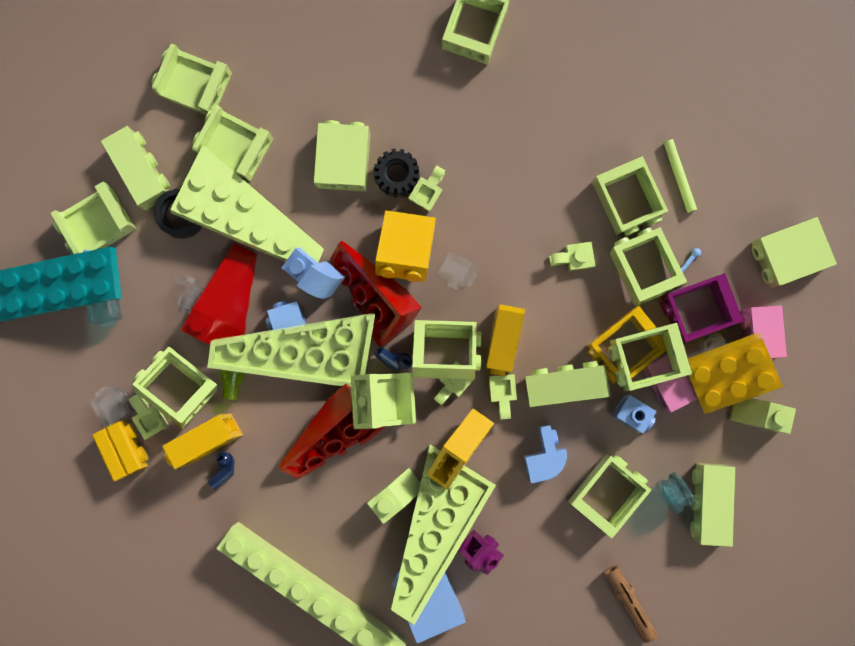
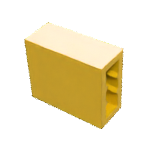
M385 210L376 256L375 275L389 279L400 278L411 282H426L436 218Z

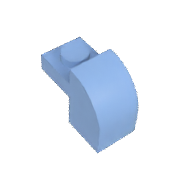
M300 247L293 250L282 266L284 271L299 282L297 286L300 289L322 299L331 297L345 278L343 274L327 261L318 263Z
M551 425L537 427L543 452L523 456L530 483L552 479L565 466L567 450L563 447L555 448V445L559 444L558 436L555 429L551 430Z

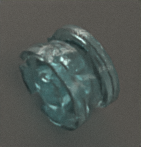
M676 472L668 475L667 480L662 479L656 483L662 497L676 514L681 513L684 510L683 507L687 505L690 507L696 503L692 492Z

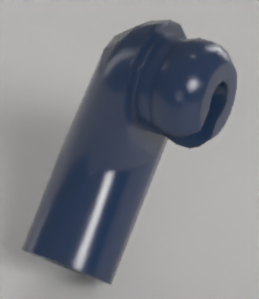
M383 346L379 347L374 354L376 358L391 370L409 369L413 365V359L409 354L390 353Z
M221 452L216 457L218 473L208 480L209 485L214 490H217L234 475L235 460L230 453Z

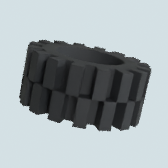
M391 149L392 152L390 153L385 151L383 153L384 156H379L378 162L374 166L376 183L379 189L388 196L393 195L395 198H398V195H402V197L407 196L406 193H411L418 183L419 165H417V160L413 159L411 153H405L403 149H400V151ZM396 164L403 166L407 171L405 179L401 182L391 181L387 176V171L391 166Z

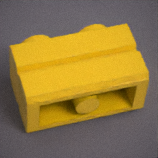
M127 421L116 422L92 434L113 482L122 480L148 467L146 462L148 454L142 446L139 447L135 439L138 436L137 431Z

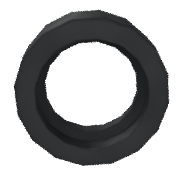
M180 189L169 190L161 195L155 204L154 217L156 224L162 231L174 238L186 239L193 237L201 231L202 226L191 222L184 228H174L168 223L166 219L167 209L175 201Z

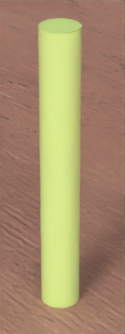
M673 139L665 141L663 144L687 213L696 211L697 207Z

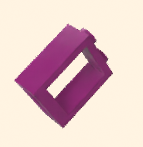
M725 273L661 296V309L664 315L669 317L671 324H678L683 343L744 321ZM710 286L723 321L687 334L674 298Z

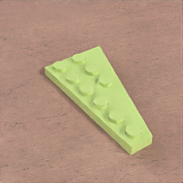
M202 145L170 209L171 213L284 262L287 261L295 248L300 247L319 263L324 249Z
M375 313L212 340L207 368L344 386L345 384L351 386V376L365 375Z
M432 445L429 446L391 611L412 625L416 623L496 486L465 466L448 490L427 476L428 471L440 453V450Z

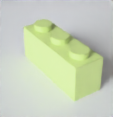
M126 126L101 140L137 206L145 211L155 206L159 197L169 191L167 188L170 187V184L163 174L159 175L155 168L158 166V163L152 153H147L143 147L146 145V142L140 132H134Z
M599 361L583 363V368L574 370L573 364L558 366V372L548 373L547 368L532 370L533 375L525 376L530 407L611 396L606 365L599 366Z
M696 463V469L692 472L695 495L691 498V508L694 511V521L690 524L691 536L695 542L701 545L733 547L735 467Z

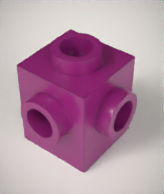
M474 529L458 549L466 559L464 563L476 573L480 570L486 575L498 566L499 561L504 556L497 548L500 544L492 536L487 534L484 537Z

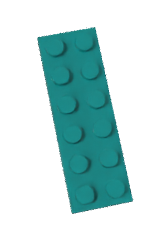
M105 247L0 270V323L122 299L115 247Z

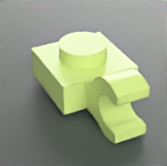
M436 166L428 180L421 177L408 199L426 211L431 212L443 192V189L439 188L438 184L443 179L445 170Z
M592 242L566 245V253H555L549 256L550 266L568 264L569 271L595 267Z
M441 378L439 381L445 386L435 396L434 400L442 405L452 392L459 397L473 380Z
M515 374L489 376L491 402L499 403V419H511L509 401L517 400Z
M138 394L129 398L131 405L138 414L131 419L144 440L149 439L169 426L163 414L153 406L149 407L148 402Z

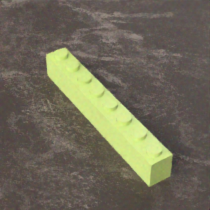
M238 522L233 525L217 547V550L354 646H406V638Z

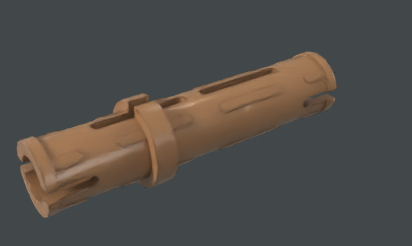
M618 565L608 568L604 575L615 591V598L621 601L643 642L649 643L658 637V633L653 628L645 611L634 595L635 590L633 586L627 583Z

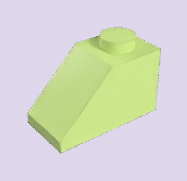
M750 398L732 405L729 420L777 433L790 434L796 409Z
M407 468L371 497L367 504L384 524L418 495L421 482L412 470Z

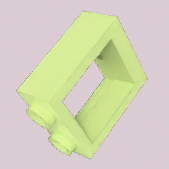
M456 0L442 38V49L488 65L507 14L510 0ZM465 3L498 14L488 45L454 33Z
M643 156L602 173L592 181L616 236L622 233L625 236L634 234L639 231L638 226L647 223L648 227L662 221L661 216L668 212ZM636 174L653 212L623 225L606 186Z
M661 227L655 230L651 228L644 229L637 234L638 237L631 240L628 237L620 239L614 243L615 246L610 252V256L635 307L680 289L687 283ZM654 240L672 278L641 290L623 252Z
M415 320L413 378L475 380L476 370H481V355H476V347H481V332H476L477 322ZM425 337L469 339V365L424 364Z
M677 323L610 341L609 354L612 361L617 363L619 371L616 372V378L619 386L623 387L624 391H632L692 374ZM662 334L672 371L632 382L622 344Z
M168 347L164 352L159 351L153 357L152 364L146 370L142 369L136 374L132 386L136 394L183 430L217 392V384L172 348ZM170 363L200 386L197 392L177 413L146 389Z
M605 454L569 498L568 502L609 537L613 538L650 493L651 489L645 485L648 482L646 478L637 471L632 474L625 468L628 464L616 454L614 457ZM610 465L633 484L636 489L608 522L586 504L582 498Z

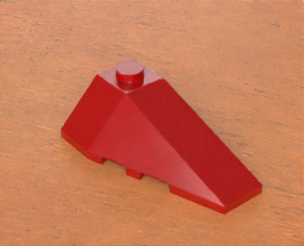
M344 241L338 243L330 260L334 268L345 276L342 284L343 286H348L354 298L351 300L354 308L358 307L362 315L375 313L371 337L379 347L385 346L413 322L422 307L407 289L394 279L375 275L376 266Z
M235 243L233 244L192 308L181 331L209 345L212 340L245 334L257 254Z
M345 384L325 402L279 464V469L298 479L323 466L325 460L338 453L339 456L347 453L346 449L359 442L362 445L368 442L386 426L373 429H354L351 386Z

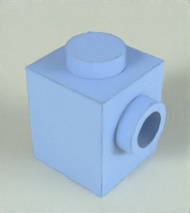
M281 301L273 304L274 309L267 310L269 317L266 318V324L269 330L307 324L301 304L297 301L289 304L288 301Z
M624 395L613 412L612 417L634 431L644 433L645 430L649 431L656 420L654 415L657 411L631 395Z

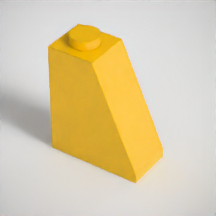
M501 304L495 309L485 365L486 369H491L490 374L505 376L506 372H512L525 309Z
M472 409L443 446L427 476L448 490L494 423L475 409Z

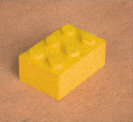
M760 332L687 358L692 372L688 376L705 414L783 388Z

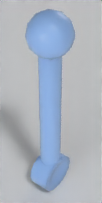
M694 248L691 251V256L681 267L682 272L688 268L695 258L701 256L700 249Z

